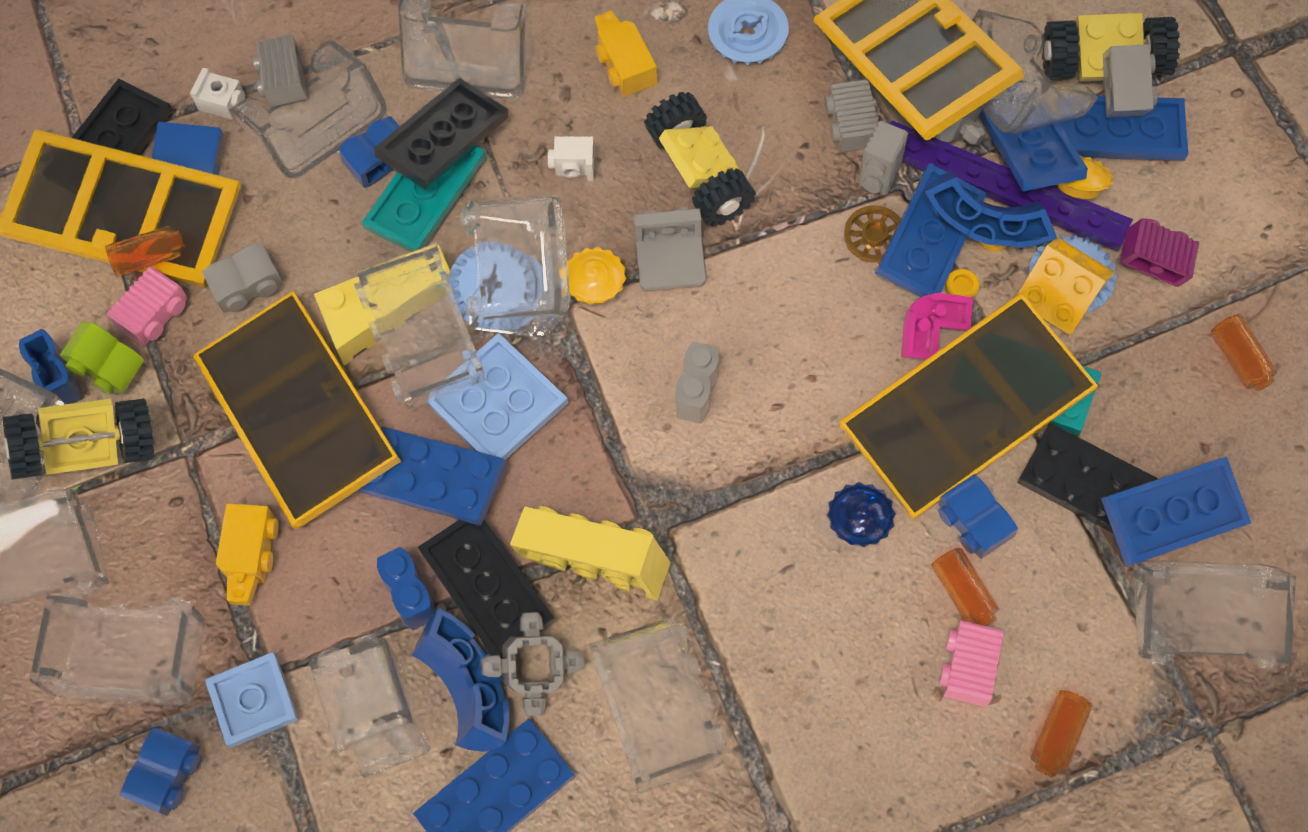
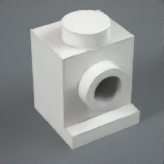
M202 68L190 92L199 111L233 120L237 110L242 108L245 101V92L239 80L210 73L207 68Z
M555 137L554 149H548V168L555 169L556 175H563L568 178L587 175L588 181H594L595 149L593 137Z

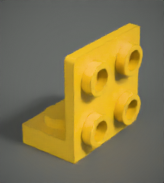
M1057 237V239H1054L1046 246L1018 294L1021 293L1043 319L1071 335L1099 291L1110 281L1115 272Z

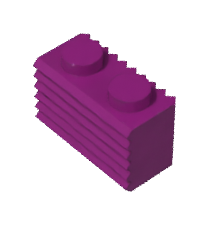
M1141 218L1127 228L1124 237L1125 241L1123 242L1124 246L1121 249L1120 263L1176 287L1193 278L1199 241H1194L1193 238H1189L1184 232L1170 231V228L1160 226V223L1153 219Z

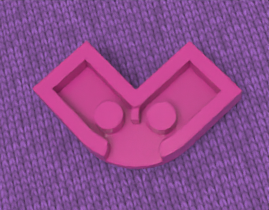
M934 293L922 296L914 301L904 318L901 357L926 360L938 351L940 329L967 331L970 329L973 297Z

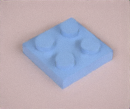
M274 652L205 679L226 746L230 749L299 721L277 655Z

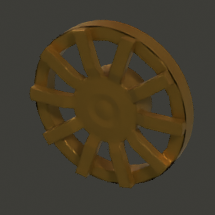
M878 205L865 206L856 210L848 218L845 225L844 239L847 249L863 262H877L879 264L884 255H881L880 246L887 249L889 244L886 241H890L892 235H888V233L896 230L901 218L891 209ZM872 213L883 214L880 220L873 219ZM867 214L868 221L864 224L858 218ZM887 217L891 218L895 224L887 226L885 223ZM853 222L856 225H858L862 229V231L850 230V227L852 226ZM850 236L862 238L856 242H852ZM865 243L866 247L862 252L857 247ZM871 247L875 248L876 255L868 254Z

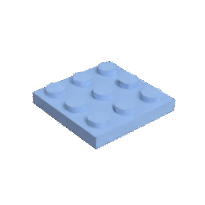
M499 333L424 398L425 403L472 450L500 457L504 460L509 458L568 404V398Z

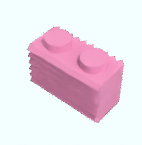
M150 266L143 273V276H140L138 281H135L134 286H130L129 291H126L125 295L121 296L116 305L112 306V309L107 312V316L117 329L145 347L149 341L159 338L163 332L164 324L172 316H177L183 311L188 297L181 286Z
M960 621L956 630L950 629L946 644V650L952 652L950 665L943 664L939 685L945 686L943 697L987 707L991 701L1004 630L966 621Z

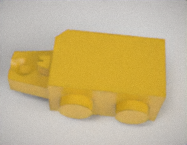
M612 11L595 16L598 45L595 46V52L600 63H606L608 67L607 75L612 87L618 86L622 96L626 97L657 85V66L635 24L629 21L620 22Z
M226 503L216 565L227 577V601L230 604L251 605L258 583L265 584L266 572L270 573L272 570L273 553L270 552L272 539L277 538L279 523L268 506Z

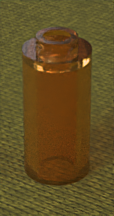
M171 225L105 245L109 262L116 277L181 257L180 250L186 248L180 230L173 231Z
M1241 314L1230 316L1213 327L1211 330L1212 335L1246 389L1255 388L1256 391H1260L1274 383L1273 376L1276 375L1277 370Z
M961 547L945 553L931 564L932 569L964 621L988 626L997 619L995 613L999 610V607Z
M1059 690L1030 756L1031 760L1036 763V770L1051 777H1056L1057 773H1066L1093 707L1089 700L1070 691Z

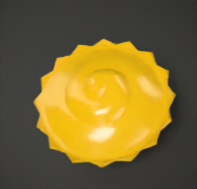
M1081 157L1088 168L1087 178L1056 185L1058 189L1069 196L1080 199H1092L1098 197L1113 184L1112 178L1114 176L1109 173V168L1103 167L1101 161H1093L1091 157Z
M600 247L594 249L585 248L582 252L574 253L572 259L566 261V268L562 271L564 277L562 284L567 288L568 294L574 296L577 301L586 302L589 305L603 304L615 298L616 294L623 289V283L627 279L624 274L626 267L621 264L620 257L614 256L611 250H602Z

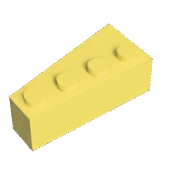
M439 245L314 294L344 366L354 360L353 356L366 348L368 350L379 343L378 339L392 329L396 331L406 324L405 321L417 312H424L449 295L448 278L450 269Z
M524 506L510 543L511 547L521 558L561 571H565L568 565L571 566L570 569L583 578L595 581L599 575L608 582L615 584V588L629 592L631 586L644 589L646 592L645 597L658 601L671 563L655 540L654 535L647 530L634 528L633 531L621 529L619 525L605 520L601 521L600 524L590 522L586 517L575 513H570L568 517L560 515L555 510L545 506H538V509Z

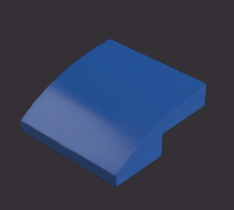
M158 122L152 159L218 175L220 167L217 159L224 134L220 127ZM150 171L149 186L152 190L156 189L161 173ZM176 177L171 188L172 192L212 196L215 187Z

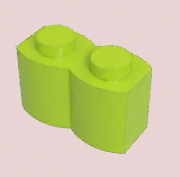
M81 322L60 354L67 361L65 365L67 369L79 376L87 374L94 380L92 385L107 395H111L112 392L124 394L144 362V359L138 353L119 342L109 332L93 322Z

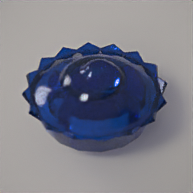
M857 482L854 485L846 484L841 491H836L834 499L828 502L830 510L827 513V517L830 520V528L836 532L839 539L845 540L849 545L866 547L870 544H878L881 539L888 537L889 531L895 526L893 519L896 512L892 508L893 501L886 497L884 490L877 489L873 484L864 485L861 482Z

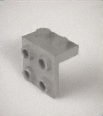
M683 207L675 211L658 212L650 210L642 214H634L641 289L652 291L704 285L706 275L701 239L700 209Z

